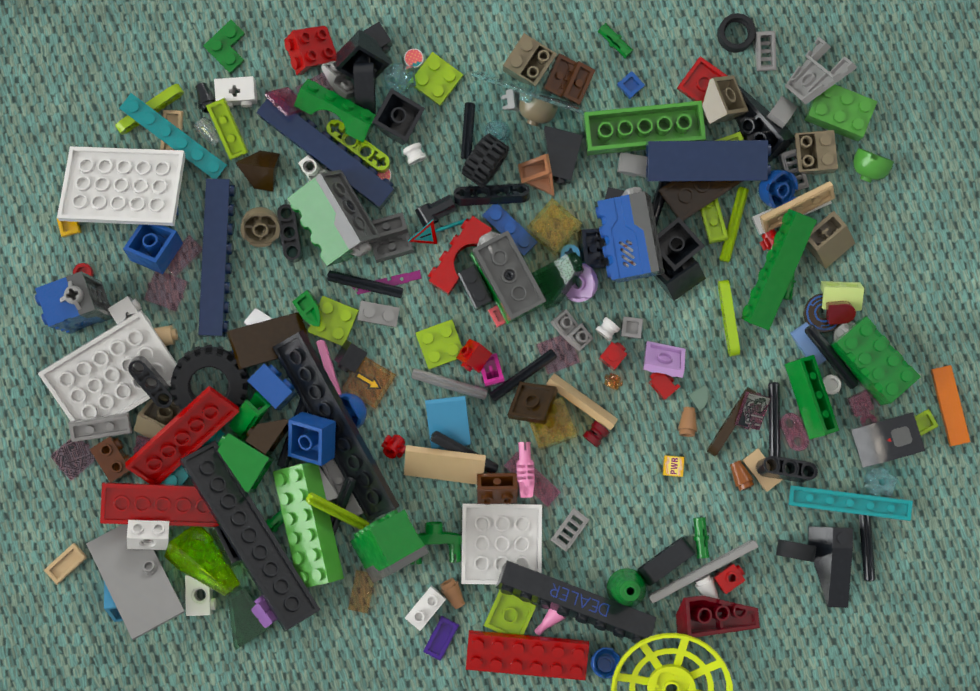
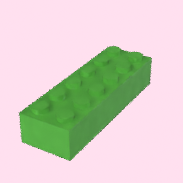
M702 101L584 112L583 115L587 156L646 150V141L706 140Z
M308 462L273 471L293 565L305 586L312 587L344 579L330 514L306 502V497L311 492L326 499L319 465Z

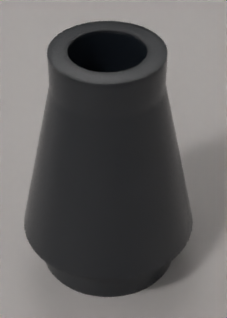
M199 83L195 86L198 108L203 113H209L206 105L215 102V98L206 83Z

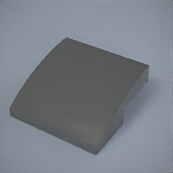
M403 212L372 221L380 235V238L371 244L376 263L414 253L412 243L408 242L410 236Z

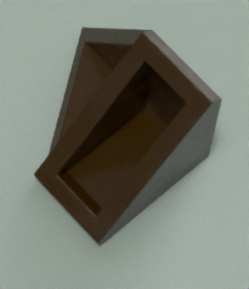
M258 151L235 162L254 189L274 192L280 158L279 153Z

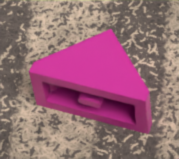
M497 353L492 354L481 370L485 388L505 382Z

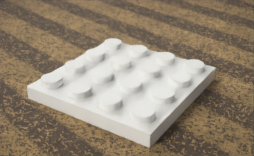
M463 503L461 584H497L502 567L507 560L541 573V504L485 505Z

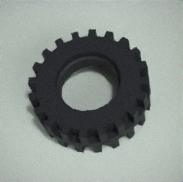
M198 346L194 350L186 352L178 360L170 384L174 403L176 406H179L181 411L196 398L191 390L192 376L198 370L205 367L219 369L225 374L228 380V390L224 396L238 407L244 403L248 390L246 368L239 370L234 353L231 350L227 351L222 346Z

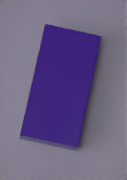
M441 616L423 652L441 661L459 624Z

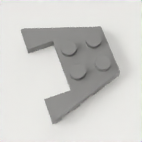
M820 37L814 42L816 46L813 51L809 50L805 55L807 60L803 66L797 67L785 85L804 104H808L857 68L845 56L831 71L820 65L817 61L831 48Z

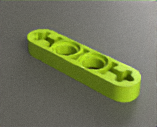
M174 84L145 104L158 113L179 99L184 94V91L179 84ZM127 115L115 126L120 134L124 135L140 124Z
M335 119L328 122L326 130L334 141L341 143L349 152L358 156L365 164L371 166L378 173H385L389 170L390 160L386 154L367 140L361 142L356 139L355 144H346L345 140L349 135L345 132L344 123ZM337 126H339V131L343 133L342 138L340 133H338L337 131L332 133L331 127L336 128ZM365 147L371 149V154L367 157L360 154L361 150ZM375 154H377L376 159L379 161L385 160V166L381 165L378 167V162L373 159Z
M729 280L718 281V292L728 354L730 357L740 355V345Z

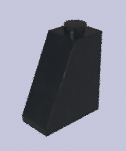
M545 126L543 134L546 151L549 155L552 178L557 184H570L583 135Z

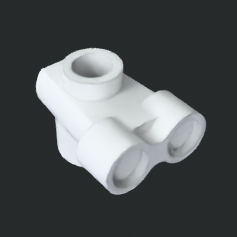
M307 155L298 163L309 181L320 173L329 172L326 167L323 169L310 155ZM308 163H313L314 168L312 170L307 169Z

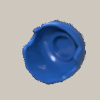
M602 647L592 655L591 668L602 679L612 678L615 668L620 661V656L613 648Z

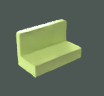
M821 281L820 289L823 292V309L826 310V302L847 301L851 303L855 311L862 310L864 287L860 282Z

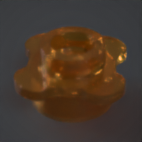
M612 373L610 375L605 374L604 385L614 390H618L620 386H623L621 377Z

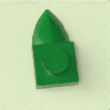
M306 290L292 302L307 323L320 327L321 320L318 309L320 306L311 291Z

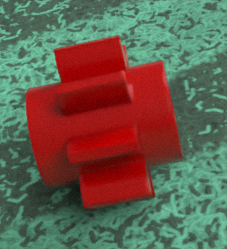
M775 229L761 236L763 241L759 243L763 251L771 250L776 235Z
M387 435L381 445L385 456L394 459L396 456L401 458L406 450L405 440L400 435H393L392 437Z

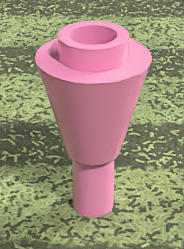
M549 609L542 623L534 632L540 636L547 628L552 627L567 617L557 614V611Z

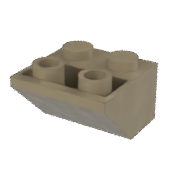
M524 33L503 64V72L519 82L536 87L557 53Z
M834 130L794 134L798 173L811 175L834 173L838 169Z
M833 211L813 228L806 248L826 269L855 244V241L847 225Z

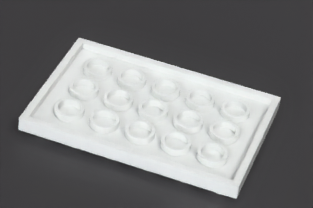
M70 146L57 219L70 222L175 226L185 152L182 150Z
M142 310L41 370L38 375L69 420L76 421L127 413L150 399L129 373L128 367L134 357H145L169 386H171V377L177 363ZM141 363L133 364L134 368L138 371L144 369ZM153 378L146 379L147 384L150 386L157 384Z

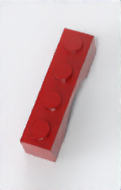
M473 215L470 220L466 218L461 226L462 232L459 236L456 234L450 242L451 248L448 252H443L439 258L441 263L437 268L433 267L428 275L430 278L429 283L448 296L460 280L454 269L457 255L467 247H477L479 238L492 231L491 227Z

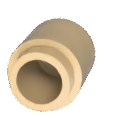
M172 325L154 328L165 346L175 345V340H178L176 328L173 329Z

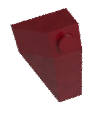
M703 595L684 597L676 613L677 633L692 637L760 628L758 608Z

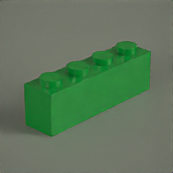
M811 355L784 364L809 440L839 431L815 356Z

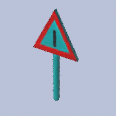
M466 218L435 229L434 220L432 219L410 238L408 242L437 244V232L463 224Z

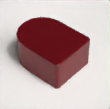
M847 301L826 302V317L830 325L849 323L855 318L856 311L851 303Z

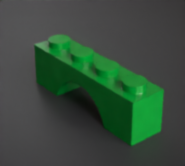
M307 79L301 86L294 104L295 107L310 115L319 110L333 112L344 123L346 134L361 142H364L370 134L374 125L372 121L376 116L371 111L358 106L351 100L341 97L334 91L328 90L310 79Z

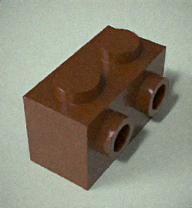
M112 436L92 447L90 451L110 483H116L131 473L125 467V463L131 456L126 455L122 450L124 445L121 440Z
M517 473L477 474V504L517 503Z

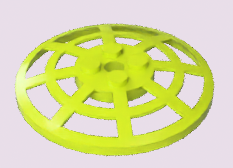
M662 633L639 641L622 656L612 677L611 691H617L618 681L630 682L629 691H635L636 683L647 685V691H667L666 687L669 684L676 685V691H701L696 689L694 679L704 674L707 679L708 691H714V682L710 672L719 668L724 673L726 691H733V684L724 660L707 643L686 634ZM663 638L681 639L678 648H664L654 652L647 644ZM689 641L705 648L714 656L716 661L705 664L698 656L686 651ZM641 648L646 656L639 661L632 674L620 673L627 658L635 650ZM676 654L674 663L665 665L661 664L657 656ZM684 656L693 660L699 665V668L689 672L681 666ZM650 661L655 668L650 677L639 676L638 673L642 667Z

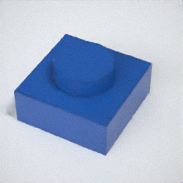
M633 71L617 83V86L629 99L645 86Z

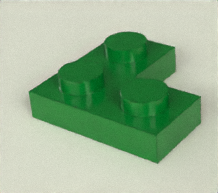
M232 20L227 22L203 45L230 74L245 62L232 48L245 33Z

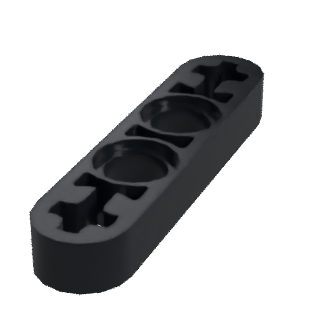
M526 184L485 185L482 188L480 186H466L456 188L453 195L454 202L459 206L523 203L529 200L530 189ZM500 192L506 193L504 196H498L497 194ZM481 193L486 194L485 197H478L477 195Z

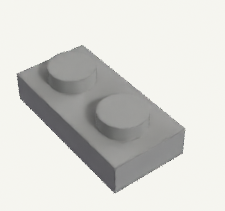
M360 301L357 321L396 327L400 308Z

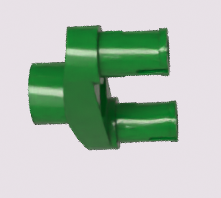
M433 521L425 523V532L417 534L424 545L447 544L449 545V562L454 563V554H456V563L462 562V535L443 531V522ZM422 558L417 559L416 564H422Z

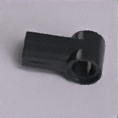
M450 195L432 204L427 203L420 206L415 212L424 227L432 219L434 224H436L439 219L457 211V208Z

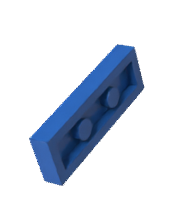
M493 204L482 215L500 234L509 231L523 256L538 243L499 204Z

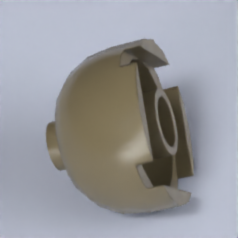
M523 92L519 103V110L521 115L528 119V124L538 126L539 123L546 124L554 118L559 104L556 102L552 104L548 102L549 99Z
M265 207L250 209L245 213L241 221L240 231L242 238L255 247L271 245L276 238L278 239L280 234V224L277 215Z

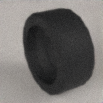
M730 14L723 19L718 28V42L728 52H743L749 48L755 38V24L744 14ZM733 22L741 23L747 29V38L741 44L731 43L725 36L726 27Z
M779 539L776 555L814 562L817 547Z

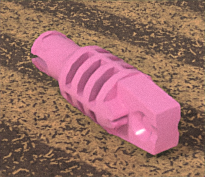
M518 442L519 460L516 463L520 498L533 497L535 473L534 462L531 460V442L525 443V449L524 442Z

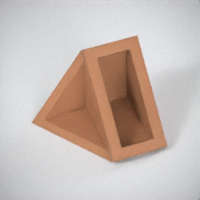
M548 154L518 164L521 183H526L554 196L552 170Z

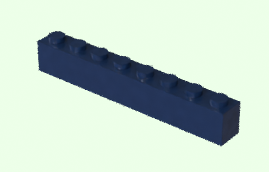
M270 94L256 112L257 115L329 171L342 170L352 189L381 210L395 193L394 184L386 178L383 180L377 176L378 172L371 166L366 168L362 164L363 161L355 154L353 156L347 153L348 149L341 143L336 145L331 141L332 137L325 131L319 132L316 129L317 125L309 119L305 121L301 118L302 114L294 107L289 109L285 105L286 101L277 95L275 98Z
M206 179L198 335L201 337L225 338V333L229 331V321H226V313L230 312V302H227V294L231 293V282H228V274L232 273V263H229V255L233 253V244L230 243V235L234 233L231 216L235 214L232 197H235L236 187L230 179Z

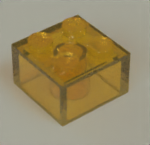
M552 198L526 227V231L556 256L580 229L582 223Z
M563 397L554 400L546 424L529 422L538 448L541 450L578 437L567 403Z

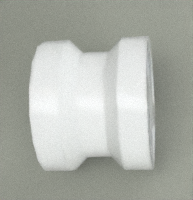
M420 143L412 144L403 149L404 155L408 157L407 162L409 165L417 164L427 158L425 153L421 151L422 146Z
M605 317L603 324L595 330L606 340L611 341L614 333H618L620 328L613 321Z

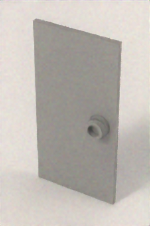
M122 524L86 543L132 640H135L183 614L185 611L155 551L127 549L128 524Z

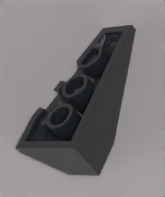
M739 86L748 112L735 118L740 129L738 132H741L744 140H768V144L771 145V156H768L769 163L782 154L795 140V137L786 126L782 129L768 119L767 116L770 112Z
M808 526V545L817 547L814 567L819 577L827 607L848 608L853 553V528Z

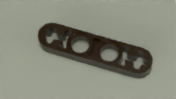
M747 387L709 445L707 452L714 457L719 453L739 422L749 393L756 394L751 388Z

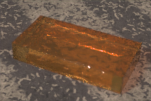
M356 570L348 610L368 614L374 583L365 571Z

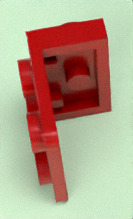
M326 26L293 30L284 39L285 49L289 53L292 68L297 76L303 75L310 67L336 61V50Z

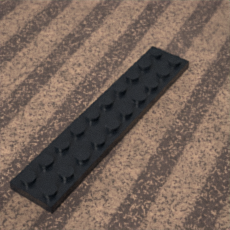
M302 330L273 346L272 348L308 413L336 421L334 460L344 479L352 477L356 480L352 493L366 519L370 521L398 508L399 504L305 332Z
M214 441L185 456L179 462L284 632L319 612L320 608L251 497L243 489L218 452L219 446Z

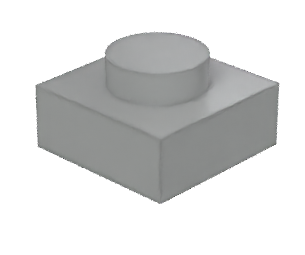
M623 316L621 337L641 339L643 319Z

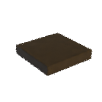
M519 382L507 414L508 418L546 424L558 392L557 387Z

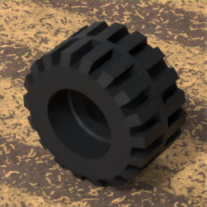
M490 133L485 135L468 156L462 168V175L481 188L484 187L503 164L508 155L509 146Z

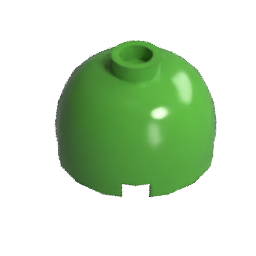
M860 148L857 149L853 159V167L861 175L860 179L870 183L872 179L881 180L888 176L894 164V161Z

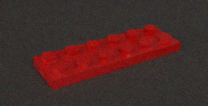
M208 386L125 463V467L149 484H160L181 465L180 459L197 451L239 412V407L214 388Z
M102 482L100 523L128 524V520L169 521V526H219L194 485Z
M469 630L466 670L586 680L589 641Z

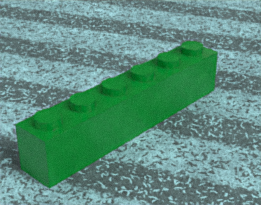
M788 209L782 218L781 228L774 237V244L766 255L765 265L758 274V281L751 290L748 304L743 308L741 319L766 330L770 329L817 220Z

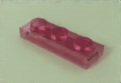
M518 451L504 465L511 473H517ZM534 467L535 483L533 494L548 507L561 492Z

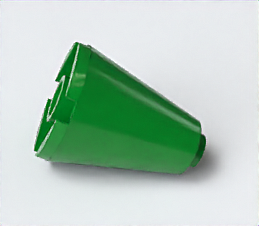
M629 568L619 569L608 579V597L612 601L633 608L643 601L646 595V582L636 570ZM632 587V591L627 594V588Z

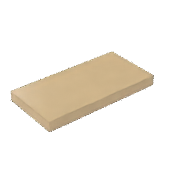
M406 445L404 475L477 485V474L484 473L486 455Z

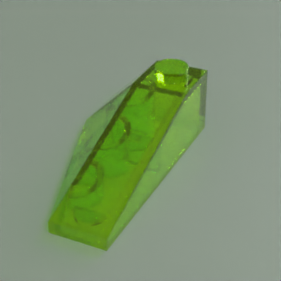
M191 526L168 543L164 557L178 570L224 596H227L239 587L240 582L231 567L223 560V554L214 545L213 537L203 527Z

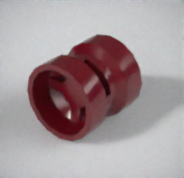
M595 420L591 424V429L582 436L598 448L601 440L607 437L610 432Z

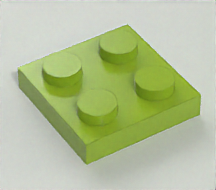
M432 52L410 80L409 84L441 106L464 75Z
M322 296L319 303L320 307L318 308L321 320L320 327L310 324L307 332L342 346L350 335L359 310Z
M452 319L415 333L429 370L458 360L456 357L460 353L462 345Z
M499 590L484 626L498 633L524 635L537 605L531 602H524L513 594H503Z

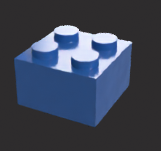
M139 224L123 250L130 261L163 274L183 242L178 232L163 225Z
M263 364L247 381L275 409L281 411L297 393L294 391L295 388L286 378L283 380L280 377L282 373L275 366Z
M305 412L290 418L288 421V456L319 466L334 459L336 421Z

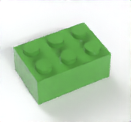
M834 84L811 101L804 121L827 130H834V133L859 142L864 137L877 101Z

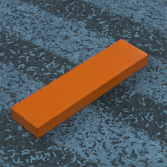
M952 366L931 369L949 447L971 442Z

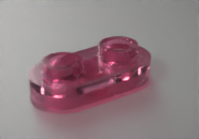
M794 413L784 414L780 419V427L788 446L794 451L806 449L809 439L800 418ZM788 419L793 422L791 427L786 425ZM795 438H799L801 440V443L799 445H796L794 443Z

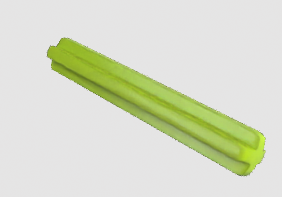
M739 187L737 190L727 228L729 238L724 241L719 260L728 263L732 256L749 189Z
M312 492L306 497L308 504L359 530L370 524L367 520Z

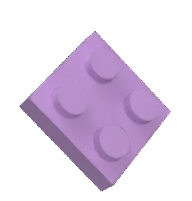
M647 341L643 370L683 378L686 349Z

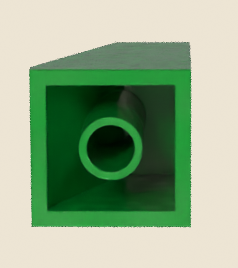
M228 433L227 436L223 435L218 442L220 446L218 452L243 489L248 493L255 492L275 458L265 455L235 434Z

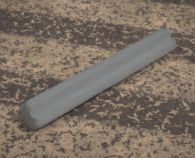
M416 368L413 369L411 375L412 379L482 400L486 399L488 393L487 389Z

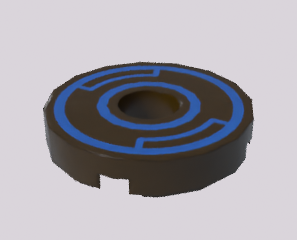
M822 293L813 296L807 301L803 316L806 323L809 325L813 324L819 332L825 333L834 330L840 324L830 325L827 322V318H821L818 315V310L822 308Z

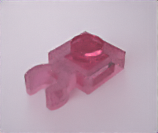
M866 390L847 398L854 416H861L860 424L862 426L867 425V418H870L873 423L877 422L876 417L869 412L874 409V406Z

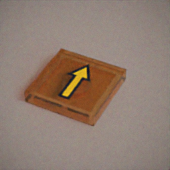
M365 357L356 373L351 372L342 389L357 395L365 403L377 409L396 374Z

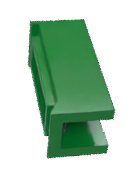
M257 391L250 401L248 399L244 401L229 427L243 440L252 426L256 427L271 404Z

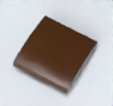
M559 53L542 90L580 105L595 69L580 61L575 62Z

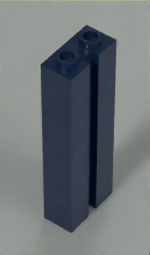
M768 140L646 141V181L768 180V176L771 175V165L768 164V156H771V145L768 144Z

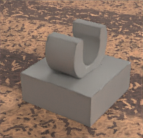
M516 89L506 90V95H502L501 99L507 100L508 104L503 106L502 109L520 112L519 103L522 91Z

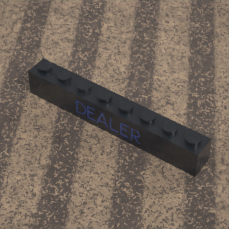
M508 560L502 567L496 588L500 589L503 594L516 595L524 602L537 603L540 608L555 610L561 616H571L576 618L577 622L592 624L601 631L608 630L613 632V635L616 637L631 639L635 644L652 636L657 618Z

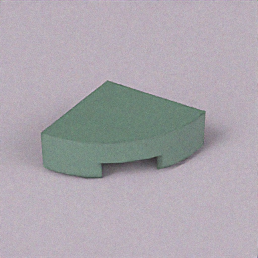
M706 385L688 395L698 412L705 407L708 401L709 393Z

